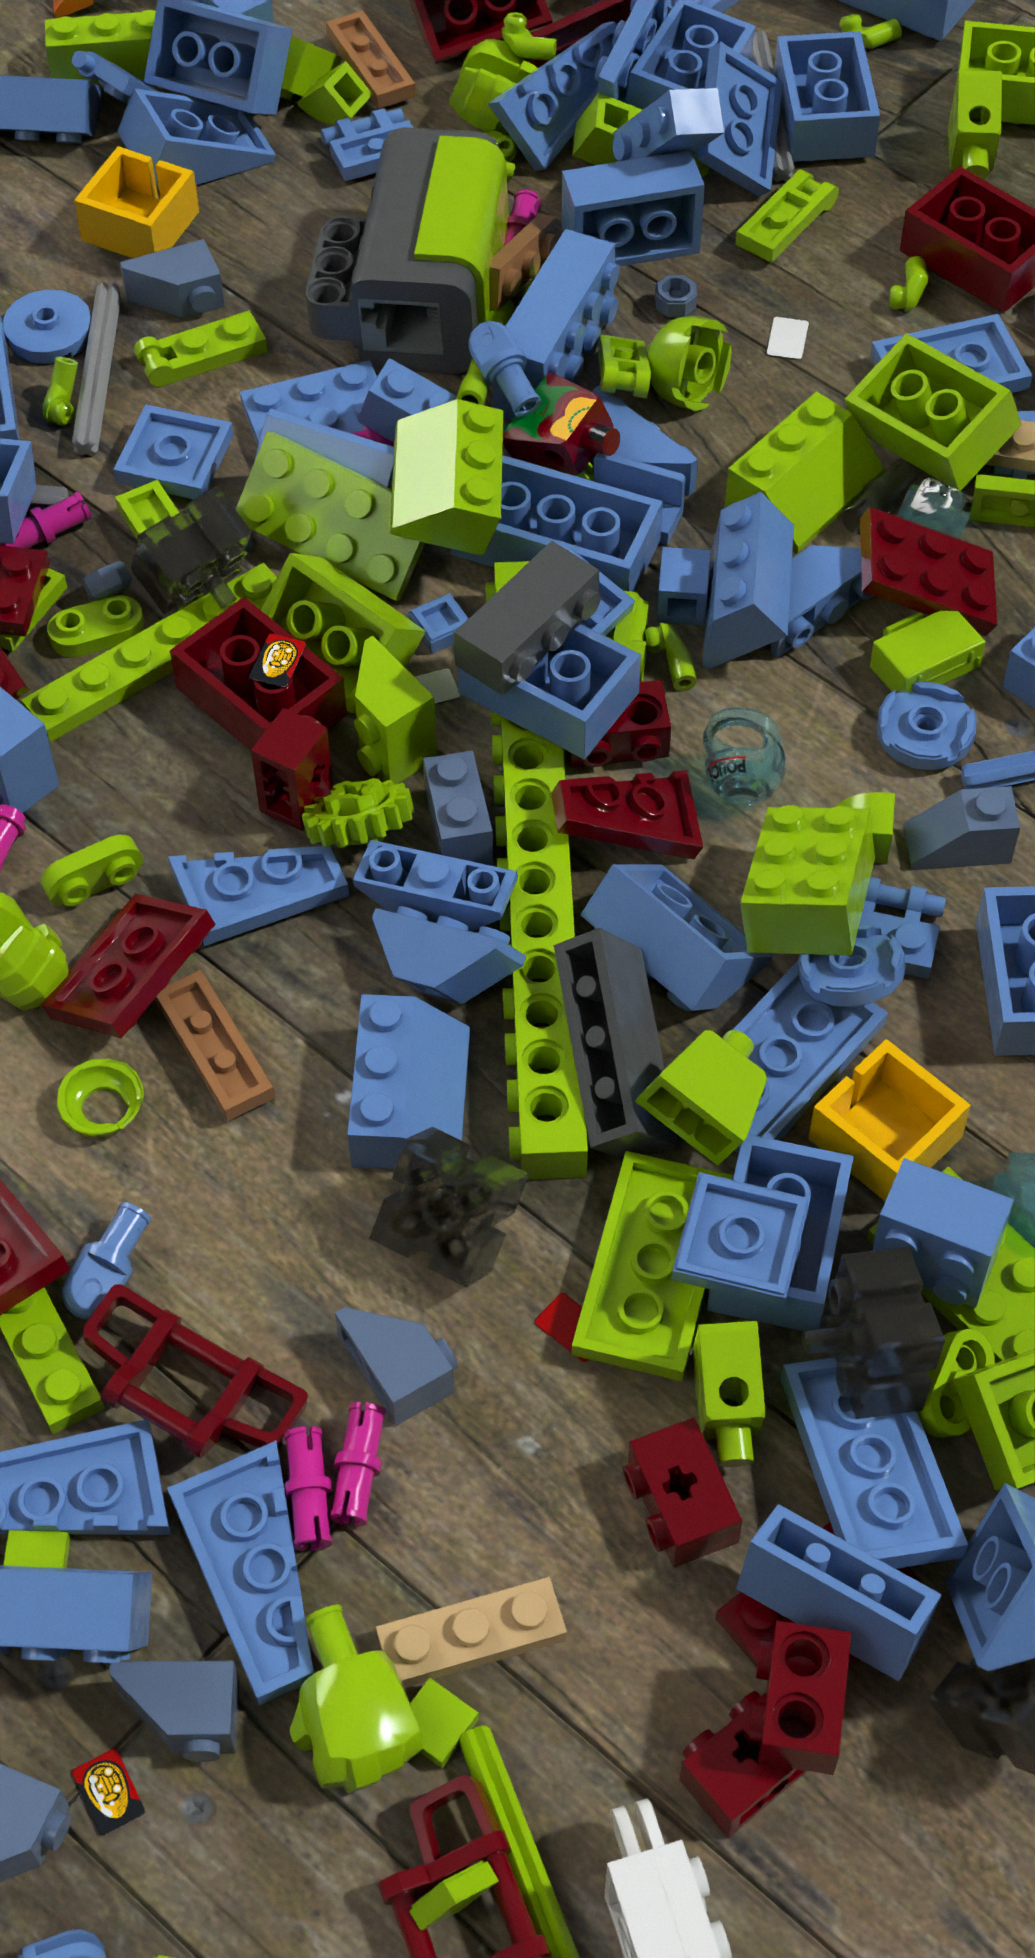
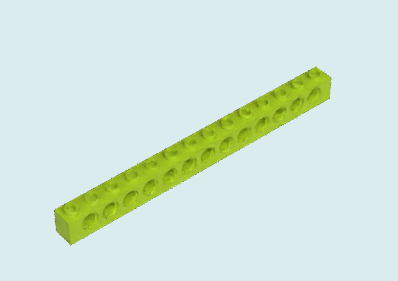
M530 561L494 562L495 582H485L486 602ZM491 711V726L501 725V735H492L493 765H503V775H494L495 806L504 805L505 816H495L496 847L506 846L507 858H497V867L517 871L518 879L502 919H500V932L510 931L511 944L508 945L526 956L523 966L509 974L512 975L513 988H503L504 1020H514L515 1033H505L506 1066L516 1065L517 1079L507 1080L508 1112H518L519 1127H509L510 1160L521 1159V1180L587 1178L588 1147L586 1121L554 945L575 937L569 835L557 832L551 792L559 780H565L564 751L558 745ZM531 892H538V893H540V894H529V893H531ZM532 935H542V936H544V937H541V938H533V937H530V936H532ZM537 978H541V979H545V980H547V981H545V982H533V981H531V980L537 979ZM537 1023H546L551 1026L545 1028H538L533 1025ZM546 1068L553 1070L554 1072L549 1074H539L534 1071L537 1069ZM541 1115H552L557 1119L545 1122L536 1118Z

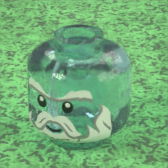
M927 478L919 486L914 483L911 484L897 516L960 539L969 522L971 513L964 511L966 497L963 492L935 479Z

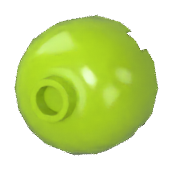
M685 316L669 321L657 332L647 348V356L651 370L650 384L662 399L680 408L699 411L706 409L710 405L701 401L711 390L720 394L730 370L732 355L731 343L724 342L721 331L727 332L725 325L716 320L701 316Z

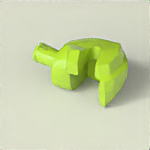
M486 39L473 46L464 60L457 84L450 96L449 105L461 118L476 128L485 132L493 130L508 135V132L488 103L538 68L517 56L505 41Z
M0 892V998L25 1011L41 1006L43 1001L68 976V963L66 961V954L61 949L62 941L58 934L45 923L33 928L16 901L5 893Z
M336 1604L319 1609L305 1618L306 1620H304L306 1626L309 1627L323 1669L313 1674L301 1685L298 1706L289 1730L297 1748L302 1751L313 1749L312 1766L320 1787H342L348 1793L370 1787L380 1779L399 1772L407 1761L423 1749V1740L417 1720L392 1660L385 1651L374 1650L357 1654L342 1614V1607Z

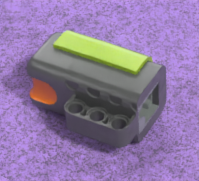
M425 128L394 129L387 135L382 145L366 217H333L324 222L320 229L306 286L310 330L315 336L326 340L353 341L354 348L359 349L360 361L370 360L375 369L382 370L390 358L414 372L458 374L468 371L472 360L468 341L471 332L478 324L486 322L491 310L490 265L493 256L504 247L507 219L509 217L506 161L504 154L498 148L497 142L491 136L480 131Z

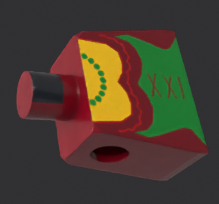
M551 372L546 374L534 390L541 399L540 406L526 416H515L503 432V444L511 458L575 476L584 471L596 453L611 456L617 451L620 444V433L616 428H613L614 424L601 398L597 394Z

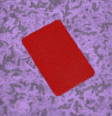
M560 1293L535 1319V1324L572 1353V1343L582 1306L567 1294ZM577 1357L582 1362H587L589 1360Z

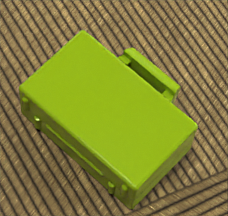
M938 611L923 618L924 614L916 613L884 628V637L873 642L870 668L892 692L896 690V693L900 690L903 693L912 692L913 683L932 682L943 685L981 666L985 640L958 611Z

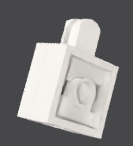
M648 1798L635 1802L636 1817L646 1848L644 1852L640 1851L626 1808L620 1806L611 1809L612 1825L623 1858L607 1863L604 1897L623 1957L732 1958L729 1942L720 1920L710 1923L707 1915L704 1897L710 1896V1889L700 1858L697 1856L688 1859L682 1840L665 1845L652 1804Z

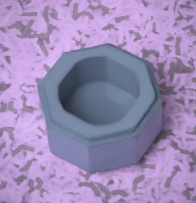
M667 275L655 284V309L666 317H685L696 309L697 285L685 275Z
M118 561L86 575L83 578L82 584L89 599L97 601L121 594L130 585L132 577L125 563Z

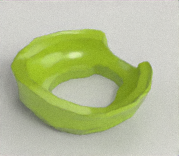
M91 1059L77 1065L64 1076L58 1089L57 1108L62 1121L81 1136L92 1138L111 1137L123 1130L138 1113L144 1098L143 1085L137 1072L127 1063L112 1059ZM109 1090L120 1095L125 1105L129 1108L125 1116L116 1124H97L85 1118L83 1114L85 1100L95 1092Z

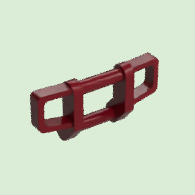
M115 1284L110 1288L83 1328L85 1344L117 1369L104 1387L100 1398L101 1401L115 1409L123 1406L185 1442V1450L199 1458H202L224 1434L259 1448L276 1441L278 1450L285 1441V1432L295 1426L306 1409L308 1394L304 1389L264 1368L263 1364L251 1357L246 1358L244 1361L182 1325V1318L167 1309L162 1310L127 1287ZM118 1306H125L153 1323V1326L130 1359L98 1334L114 1309ZM169 1344L231 1379L213 1409L199 1422L192 1420L139 1389ZM256 1384L292 1403L290 1409L274 1431L266 1432L234 1419Z
M461 1775L416 1798L410 1805V1814L424 1864L397 1872L381 1880L377 1885L383 1903L392 1906L410 1958H438L428 1929L420 1931L410 1913V1910L413 1909L412 1905L417 1902L416 1898L426 1895L442 1881L480 1861L483 1863L488 1861L499 1882L492 1886L513 1943L512 1946L488 1958L551 1957L552 1954L543 1934L537 1935L507 1857L512 1849L505 1832L499 1828L480 1781L468 1775ZM466 1794L483 1836L441 1857L432 1824V1814L437 1808Z

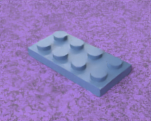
M796 962L733 1029L743 1032L752 1040L754 1049L748 1059L764 1070L767 1076V1081L748 1134L780 1141L886 1024L888 1012L874 1002L850 1007L832 1006L815 1000L803 989ZM739 1146L737 1149H735L734 1151H736L737 1153H739V1151H740V1146Z
M893 1349L784 1364L780 1380L835 1536L895 1569L964 1558L968 1547L966 1537Z

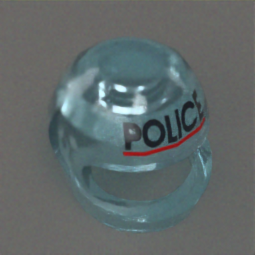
M727 708L716 712L710 717L703 734V744L708 754L704 765L707 779L715 793L722 800L739 806H752L769 799L778 790L786 773L787 758L778 725L763 713L747 708ZM728 726L749 727L761 734L763 746L761 749L732 747L719 740L715 734Z

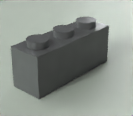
M551 541L454 632L455 666L503 696L516 682L525 681L534 670L536 663L550 650H557L565 641L568 632L582 619L587 620L595 613L601 600V595L599 594L600 570Z

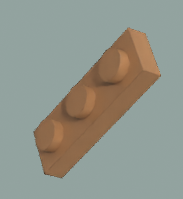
M363 10L326 22L327 37L343 60L350 65L373 95L370 98L378 109L416 97L414 80Z
M539 213L493 256L490 265V309L498 311L508 300L515 297L530 279L536 277L559 240L558 235L555 234L556 217Z
M201 969L168 984L155 997L158 1007L227 1122L275 1098L274 1087Z

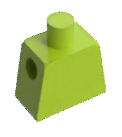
M958 70L948 122L950 170L954 171L961 166L983 180L988 176L989 172L993 171L1001 136L1002 71ZM981 108V122L970 120L969 113L971 110Z
M705 1030L637 1097L635 1102L718 1166L747 1138L767 1081V1076L764 1070L748 1059L753 1052L754 1045L746 1034L737 1030H730L721 1038L715 1032Z
M757 1321L698 1325L691 1353L700 1430L704 1439H716L719 1466L740 1467L754 1463L752 1436L759 1435L765 1420ZM723 1401H732L738 1406H728Z

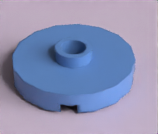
M46 289L29 293L16 300L5 312L2 324L6 342L11 346V351L17 357L32 363L52 364L55 363L56 357L65 356L69 353L73 357L82 352L87 346L91 314L88 305L78 296L63 290Z
M917 682L913 683L912 692L903 693L900 690L896 693V690L888 694L879 708L877 737L882 748L894 760L914 769L937 770L953 766L966 757L975 740L977 716L973 708L970 710L964 703L965 698L957 690L940 683Z
M859 924L852 956L799 954L797 964L802 987L815 1000L832 1006L855 1007L876 1002L891 994L903 981L906 965L900 941L892 934L891 939L882 935L880 928Z

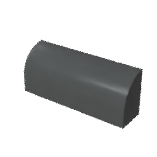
M601 928L554 945L590 1148L614 1156H624L625 1151L651 1155L680 1148L678 1135L635 1102L637 1097L665 1069L642 949Z

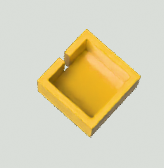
M118 146L74 200L81 241L130 258L172 248L199 213L194 171L159 160L155 165L160 199H158L152 157Z
M885 1039L854 1068L852 1080L846 1076L814 1106L808 1139L822 1150L854 1156L850 1173L886 1201L904 1158L932 1168L963 1137L971 1105L889 1040Z

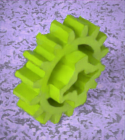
M372 778L360 782L344 781L332 786L331 795L315 798V804L305 806V813L301 814L307 838H310L312 844L322 842L323 847H328L335 843L337 847L345 848L350 845L366 844L368 846L370 840L383 841L384 837L387 836V830L403 828L402 822L412 820V813L415 811L409 788H406L404 783L394 785L393 780L381 783L379 779Z

